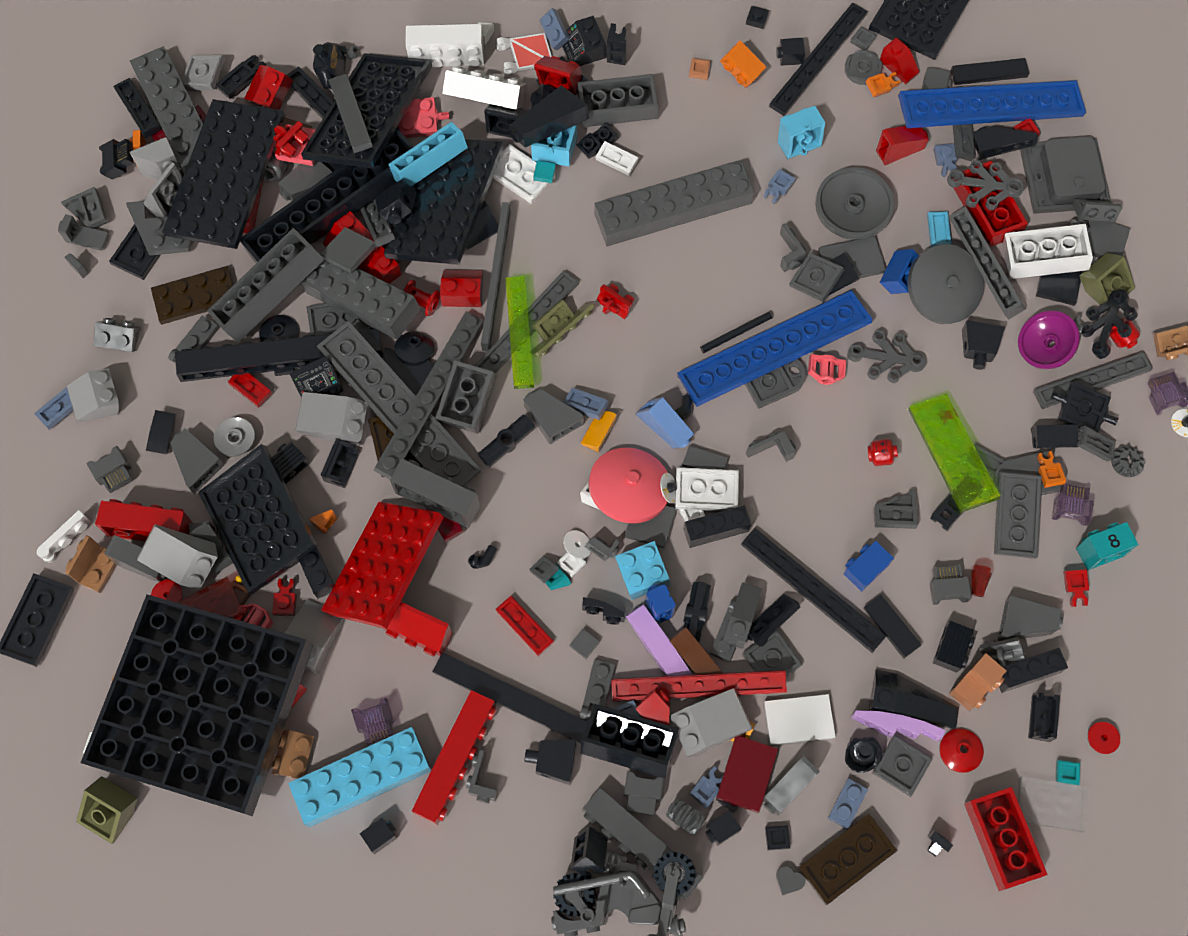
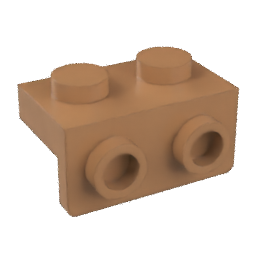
M1188 325L1153 333L1157 357H1166V360L1179 358L1178 354L1184 353L1188 355Z
M292 730L283 731L278 744L277 755L274 756L271 763L272 774L294 779L303 777L314 736Z

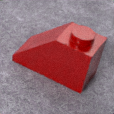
M897 37L883 48L880 57L882 64L892 73L896 72V76L902 82L907 84L919 74L920 71L910 49Z
M655 688L636 705L635 709L643 718L670 725V698L663 690L659 692Z

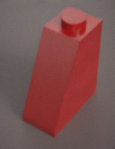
M906 126L884 129L882 130L876 152L886 166L925 149L928 142V134L922 127L906 128Z

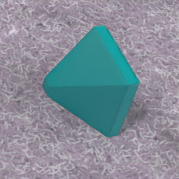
M559 566V570L545 583L550 590L572 584Z

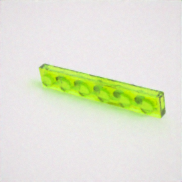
M525 276L507 277L505 281L514 389L534 388Z

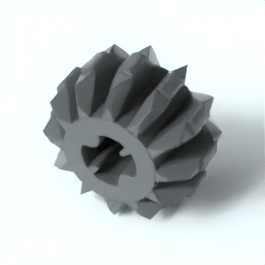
M675 799L666 813L668 819L691 835H695L705 821L704 816L681 799Z

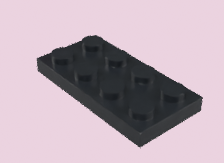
M33 573L0 640V654L37 667L74 588Z

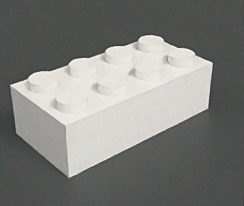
M481 24L406 26L408 58L431 60L432 67H475L484 65Z
M457 66L446 70L442 94L518 109L524 106L527 84L522 83L523 80L512 77L507 80L504 79V75L493 74L488 76L482 70L470 72L467 67Z
M1086 224L1005 233L1003 250L1009 279L1090 269L1093 256Z

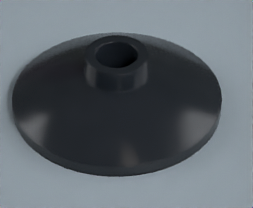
M272 316L260 328V341L262 342L267 339L283 340L286 337L299 338L298 325L288 316ZM276 329H281L280 332H274Z
M412 331L402 334L396 340L394 350L397 357L402 361L410 364H419L432 357L434 342L428 335Z

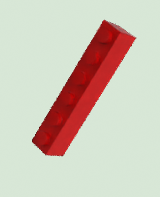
M472 690L470 691L414 804L412 812L415 815L438 825L439 821H444L448 813L446 808L448 802L455 799L458 792L456 786L459 780H464L468 771L466 765L469 759L473 760L474 755L477 753L478 748H476L479 739L483 740L488 728L485 726L488 720L492 721L497 712L494 700Z

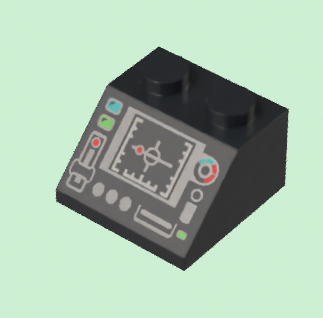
M594 15L575 21L566 30L570 39L562 48L568 62L572 61L579 66H583L606 58V43Z
M490 104L484 110L487 133L512 138L510 124L527 111L521 108L512 109Z
M327 356L289 373L300 397H302L303 392L336 396L343 392Z

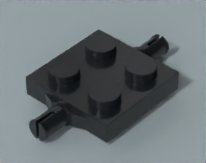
M1071 382L1065 395L1056 391L1052 393L1051 399L1062 403L1057 419L1069 425H1078V429L1082 426H1087L1096 432H1099L1100 426L1104 421L1114 426L1118 422V417L1108 414L1110 396L1077 382Z

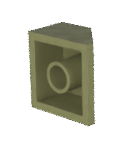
M1105 253L1090 266L1089 270L1084 271L1080 275L1085 292L1100 306L1107 302L1110 294L1116 290L1122 289L1129 294L1135 289L1124 256Z
M101 776L84 790L76 822L113 844L132 817L138 798Z

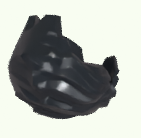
M875 737L854 738L847 744L845 762L851 770L857 773H865L877 767L882 761L883 751Z

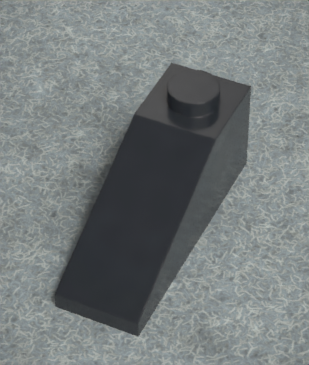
M982 127L974 131L973 141L978 159L982 160L1035 146L1037 143V133L999 127Z

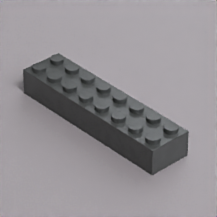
M738 160L595 202L594 215L607 247L752 204L754 190L742 161Z

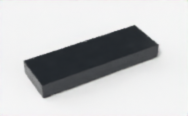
M882 595L863 608L903 659L922 646Z

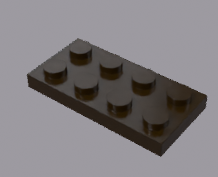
M228 266L151 287L160 324L163 325L208 312L207 310L233 286Z
M868 814L798 868L824 904L828 905L898 850L872 816Z

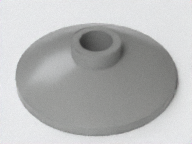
M238 417L224 420L218 425L214 433L215 446L222 454L227 456H239L246 453L255 441V431L252 425L247 420ZM235 437H239L237 442H233Z

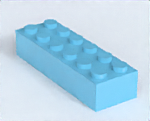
M410 727L288 784L304 825L312 827L431 772V768L414 729Z

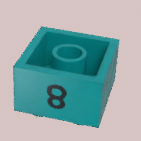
M1118 522L1112 523L1106 527V530L1101 532L1099 529L1087 534L1088 537L1081 540V544L1076 550L1087 571L1123 558L1139 545L1127 522L1120 525Z

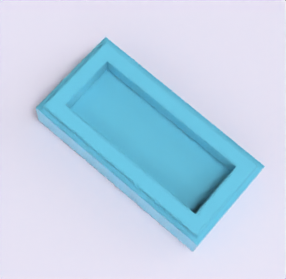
M948 211L928 212L930 247L941 244L951 245Z

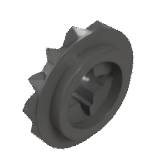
M1129 445L1120 446L1116 449L1111 460L1114 470L1124 477L1139 475L1144 470L1143 468L1146 463L1143 459V454L1137 448H1132ZM1128 455L1130 457V460L1134 461L1130 464V467L1128 465V462L1124 461V459H1126Z

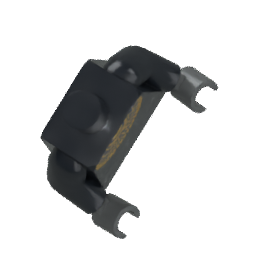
M331 42L314 46L313 69L324 89L332 90L329 79L344 74L345 54L349 59L359 56L354 53L360 50L358 46H352L348 49L344 45Z

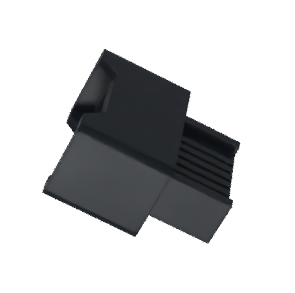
M112 139L99 146V150L102 151L100 174L113 180L125 174L127 166L133 164V158L130 154L133 151V142L127 139L120 142Z

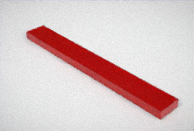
M785 670L611 679L613 701L643 700L655 688L659 692L663 690L670 699L711 697L735 688L738 695L787 693Z

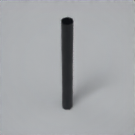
M767 312L700 346L702 353L704 354L772 319V315L770 312Z

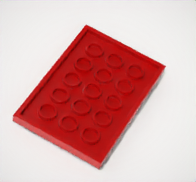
M378 502L321 611L327 615L387 629L444 516L439 512Z

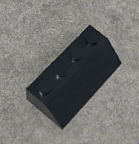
M594 704L581 740L580 754L665 779L679 728Z

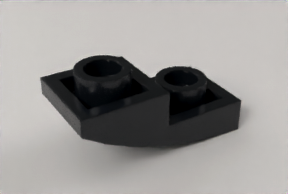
M604 123L593 134L588 133L576 146L590 159L597 155L604 141L613 144L619 137L607 123Z
M155 410L146 451L168 454L171 434H173L176 420L175 413Z
M583 597L582 611H586L587 614L598 615L599 612H603V621H607V624L618 625L619 622L624 623V613L618 608L600 600Z

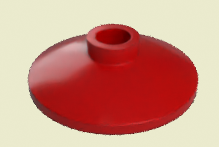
M951 730L940 742L939 752L941 759L948 768L955 772H971L983 760V745L980 739L969 730ZM960 746H965L967 748V752L962 753L960 751Z

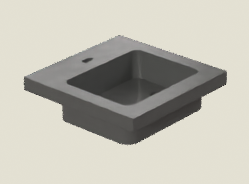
M1097 138L1051 139L1045 142H1037L1032 147L1020 149L1033 214L1075 211L1072 205L1075 199L1111 201Z

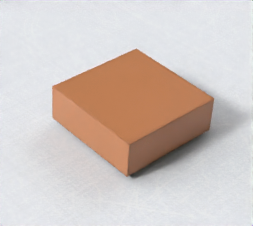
M692 58L689 77L707 80L710 60Z

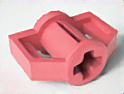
M811 354L809 356L808 374L820 384L830 385L843 380L845 377L846 360L837 359L832 355L820 356ZM816 362L820 364L819 375L816 373ZM834 365L838 366L837 378H834Z
M254 603L241 605L233 619L241 621L247 611L251 610L244 622L259 626L264 616H266L261 627L270 629L273 624L269 612Z

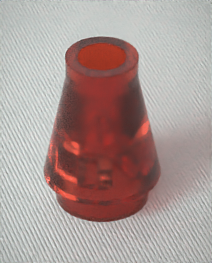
M974 565V569L971 570V595L984 597L992 576L990 567Z

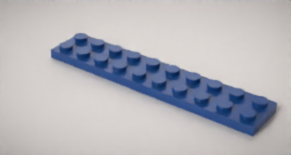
M1077 80L900 91L898 94L906 128L1024 121L1030 118L1032 120L1083 117L1086 114Z
M850 290L678 372L677 377L696 407L871 324L872 318L853 291Z

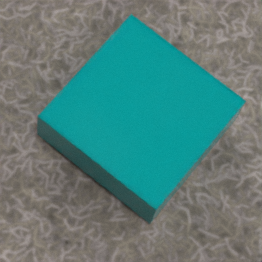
M537 161L533 181L552 183L556 163Z
M1057 760L1055 783L1079 786L1080 763Z

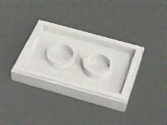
M510 144L502 152L493 179L532 204L550 184L533 181L536 161H533Z
M677 467L675 509L725 511L738 507L739 470Z
M829 694L764 701L770 746L836 738Z

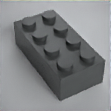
M653 74L578 82V98L587 104L589 118L582 122L583 127L600 126L604 123L617 124L657 119L658 102Z
M401 459L390 479L395 494L431 511L439 512L444 517L469 528L480 508L476 491L469 486L462 487L457 485V482L452 478L446 477L444 479L430 468L425 470L413 460L409 459L406 461Z

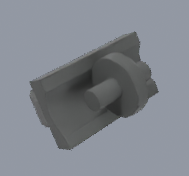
M1016 636L1009 637L1004 641H989L984 645H980L982 655L986 653L1002 667L1006 666L1008 662L1025 659L1019 637L1017 638Z

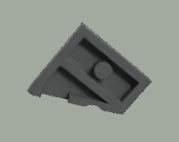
M95 187L61 201V204L88 228L93 229L108 222L99 192Z
M910 490L906 495L896 496L887 502L883 501L874 506V526L916 529L918 526L916 490Z

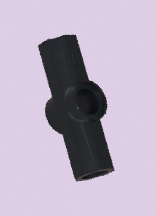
M523 414L507 429L499 431L497 437L478 453V456L490 468L506 453L512 452L516 445L535 429V425ZM505 438L512 440L507 444L501 442Z
M693 582L683 622H685L684 628L687 627L700 643L702 626L705 625L708 611L707 602L711 585L704 582Z

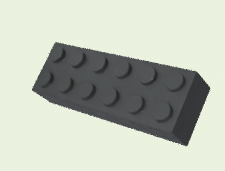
M293 228L207 311L218 325L238 343L271 310L275 309L298 284L304 281L320 265L324 258Z
M323 260L301 282L307 294L398 340L421 310L414 296L358 268L349 273L326 260Z

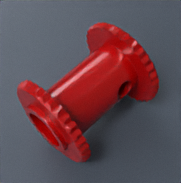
M415 280L409 281L404 288V292L414 296L418 305L425 308L426 316H431L434 313L440 300V292L438 290L434 291L433 294L416 288Z

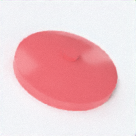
M636 448L613 449L600 456L594 463L589 476V492L596 506L612 519L624 523L646 522L658 516L668 503L663 497L660 486L662 475L668 472L657 458L643 450Z

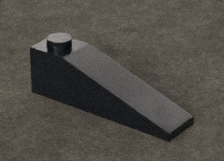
M875 669L869 711L904 715L935 726L956 729L959 707L897 673Z

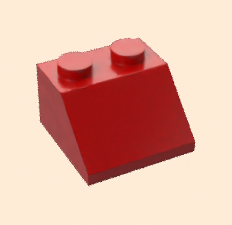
M544 56L534 65L540 85L545 84L556 89L562 85L568 91L575 94L578 82H580L582 77L581 68L577 63L572 61L565 62L555 56Z
M260 65L244 99L260 107L280 110L293 80L278 70Z
M444 269L440 285L442 306L481 307L483 270Z

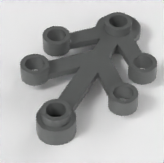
M973 160L969 170L972 173H978L982 179L964 177L963 172L956 169L950 171L947 177V183L951 187L966 185L982 188L976 193L968 195L966 204L969 207H975L980 199L992 191L1001 190L1002 192L995 197H989L985 203L987 209L995 210L998 204L1007 197H1019L1024 191L1022 181L1018 178L1011 179L1002 170V166L999 163H992L988 173L982 166L981 161ZM992 176H998L1002 182H997Z
M876 330L872 339L875 343L879 344L884 352L866 350L858 344L851 345L847 352V357L853 362H859L862 358L884 361L878 366H871L867 375L872 380L877 379L881 373L896 363L904 364V366L898 370L892 369L889 371L887 379L891 383L898 382L900 377L909 371L920 372L926 366L925 357L920 353H913L905 343V336L901 333L894 335L892 343L894 346L899 347L905 356L898 355L886 341L885 333L882 330ZM875 335H881L882 338L878 339ZM896 338H900L902 342H897ZM854 349L859 350L860 353H858V354H857V353H854L853 350H854ZM916 359L920 363L916 364L913 362V360ZM871 371H876L877 375L871 374ZM891 374H895L897 378H892Z

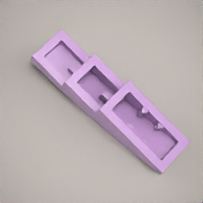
M641 605L625 616L646 650L652 655L666 676L692 675L681 656L644 605Z
M856 710L851 716V719L890 738L897 731L912 739H916L921 733L938 742L943 738L946 731L925 721L887 712Z

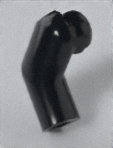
M690 395L682 396V406L674 410L682 420L689 417L692 412V399Z

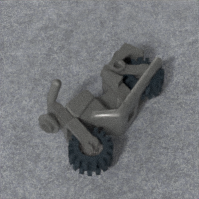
M678 852L662 855L663 857L656 861L657 864L654 866L655 873H653V877L656 880V885L660 887L661 891H664L662 903L642 876L636 871H624L591 879L578 873L565 875L562 879L558 880L557 886H553V898L556 899V906L560 908L553 911L554 916L551 917L553 930H556L557 934H564V936H578V931L586 929L587 933L600 931V926L606 925L608 922L610 911L620 910L627 916L630 924L658 925L659 933L649 934L648 936H669V932L674 936H683V933L686 932L685 921L683 918L680 919L678 914L674 916L679 895L689 891L695 883L696 867L690 858ZM596 888H600L599 897H598V901L596 902L597 905H596V909H595V908L592 907V906L595 905V902H594L595 899H597V895H595V891H596ZM563 912L569 916H580L581 920L569 919Z

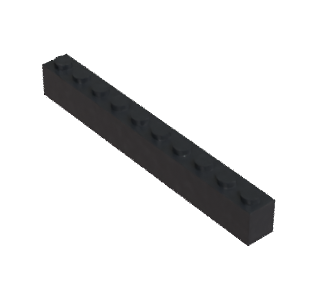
M366 328L358 331L379 356L382 357L379 330ZM332 332L318 336L305 335L301 338L286 337L283 340L267 339L257 343L224 344L222 347L205 346L196 350L183 349L175 352L176 375L180 382L244 375L246 373L255 374L302 368L325 357L317 348V345L330 336Z

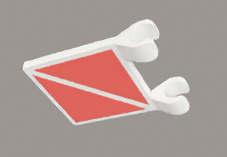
M545 33L510 39L504 37L497 39V49L504 51L511 47L515 63H504L505 75L534 69L535 63L544 56L552 57Z

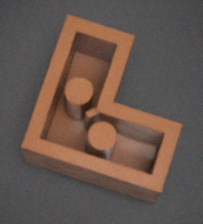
M985 653L974 663L949 694L967 710L970 711L974 707L979 709L986 701L983 696L988 691L992 693L1003 683L1005 678L1002 676L1006 670Z

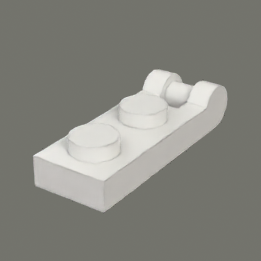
M78 510L38 547L37 555L47 563L54 562L56 554L62 548L67 547L78 533H82L91 521Z

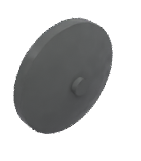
M850 167L837 170L823 180L816 195L815 206L820 221L829 231L846 239L859 240L872 237L887 226L894 210V197L888 184L879 175L867 169Z
M941 244L926 249L914 260L908 275V292L914 307L926 319L938 324L960 322L968 318L977 309L982 299L984 288L983 276L977 268L974 258L966 250L955 245Z

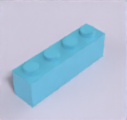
M450 122L392 161L389 167L395 181L398 182L404 178L413 186L467 149L463 132Z

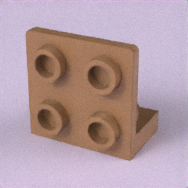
M86 535L79 542L74 557L68 561L65 573L78 584L101 593L116 564L104 554L106 548L100 546L90 536Z

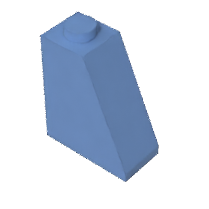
M663 397L649 400L635 413L673 449L684 448L691 442L690 438L694 433Z

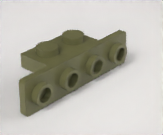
M559 300L532 324L543 341L529 352L530 355L534 357L544 356L552 344H557L563 339L562 335L577 327V322L580 319L588 317L595 305L593 303H585L573 313L564 300Z

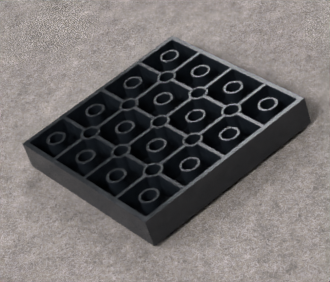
M146 594L80 763L253 817L313 644L303 638Z

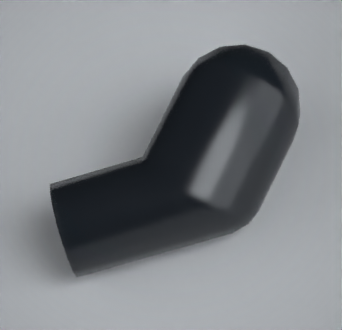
M488 545L483 555H471L468 558V563L474 569L487 567L490 565L498 549Z

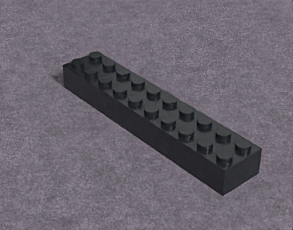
M396 128L373 168L341 165L241 237L240 243L255 263L266 255L293 228L310 245L327 234L334 223L350 211L353 214L379 194L397 183L389 164L414 146Z

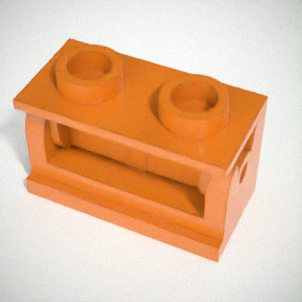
M741 40L720 60L724 69L729 71L736 78L737 82L745 88L766 68Z

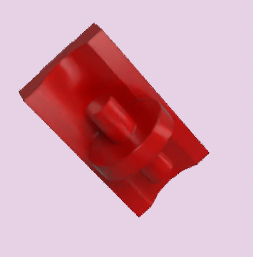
M297 121L291 129L287 124L284 127L277 125L274 128L276 135L273 138L278 142L275 153L278 156L283 154L291 159L297 152V148L292 145V142L295 140L303 146L308 141L309 135L302 130L303 124Z
M613 283L609 286L603 284L596 299L604 306L602 312L607 315L611 311L625 320L633 305L634 298L629 294L624 297L619 295V288Z

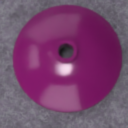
M1045 311L1034 315L1023 325L1018 337V348L1021 356L1028 364L1039 369H1054L1064 365L1075 355L1080 343V333L1076 323L1071 317L1058 311ZM1051 342H1055L1053 347H1049Z

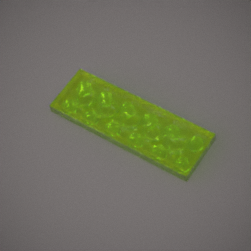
M947 393L909 406L908 411L960 513L999 500L1000 494Z

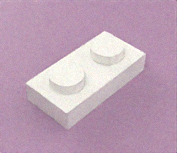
M604 141L596 155V160L630 176L638 162V157Z

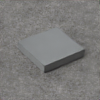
M191 55L181 80L185 89L214 90L225 61L223 55Z

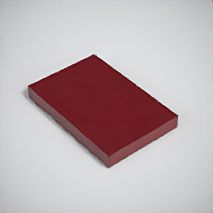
M741 736L735 737L716 799L759 813L778 749Z

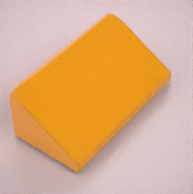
M605 411L600 420L593 419L580 444L599 453L617 419V414Z

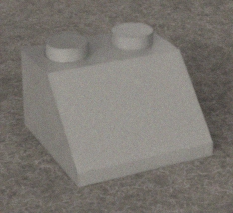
M166 137L130 152L143 176L158 180L171 163L176 165L181 177L184 175Z
M109 368L87 372L67 385L77 422L118 415L119 401Z

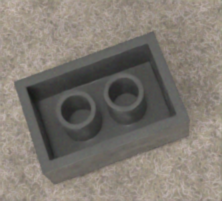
M454 360L436 419L440 423L478 434L497 376L494 372Z

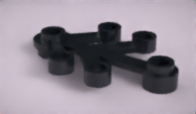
M1119 289L1112 292L1107 302L1098 308L1091 307L1086 311V316L1089 320L1095 321L1102 313L1109 310L1108 314L1093 324H1084L1081 332L1084 337H1090L1096 330L1104 326L1099 341H1096L1092 346V352L1098 359L1106 358L1111 352L1107 342L1113 325L1117 327L1119 335L1123 338L1130 336L1132 333L1130 326L1124 324L1117 315L1121 308L1124 311L1123 315L1128 321H1132L1138 316L1135 308L1129 306V295L1125 290Z

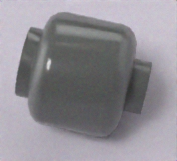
M272 152L263 178L268 181L280 180L287 170V162L276 159L275 153Z

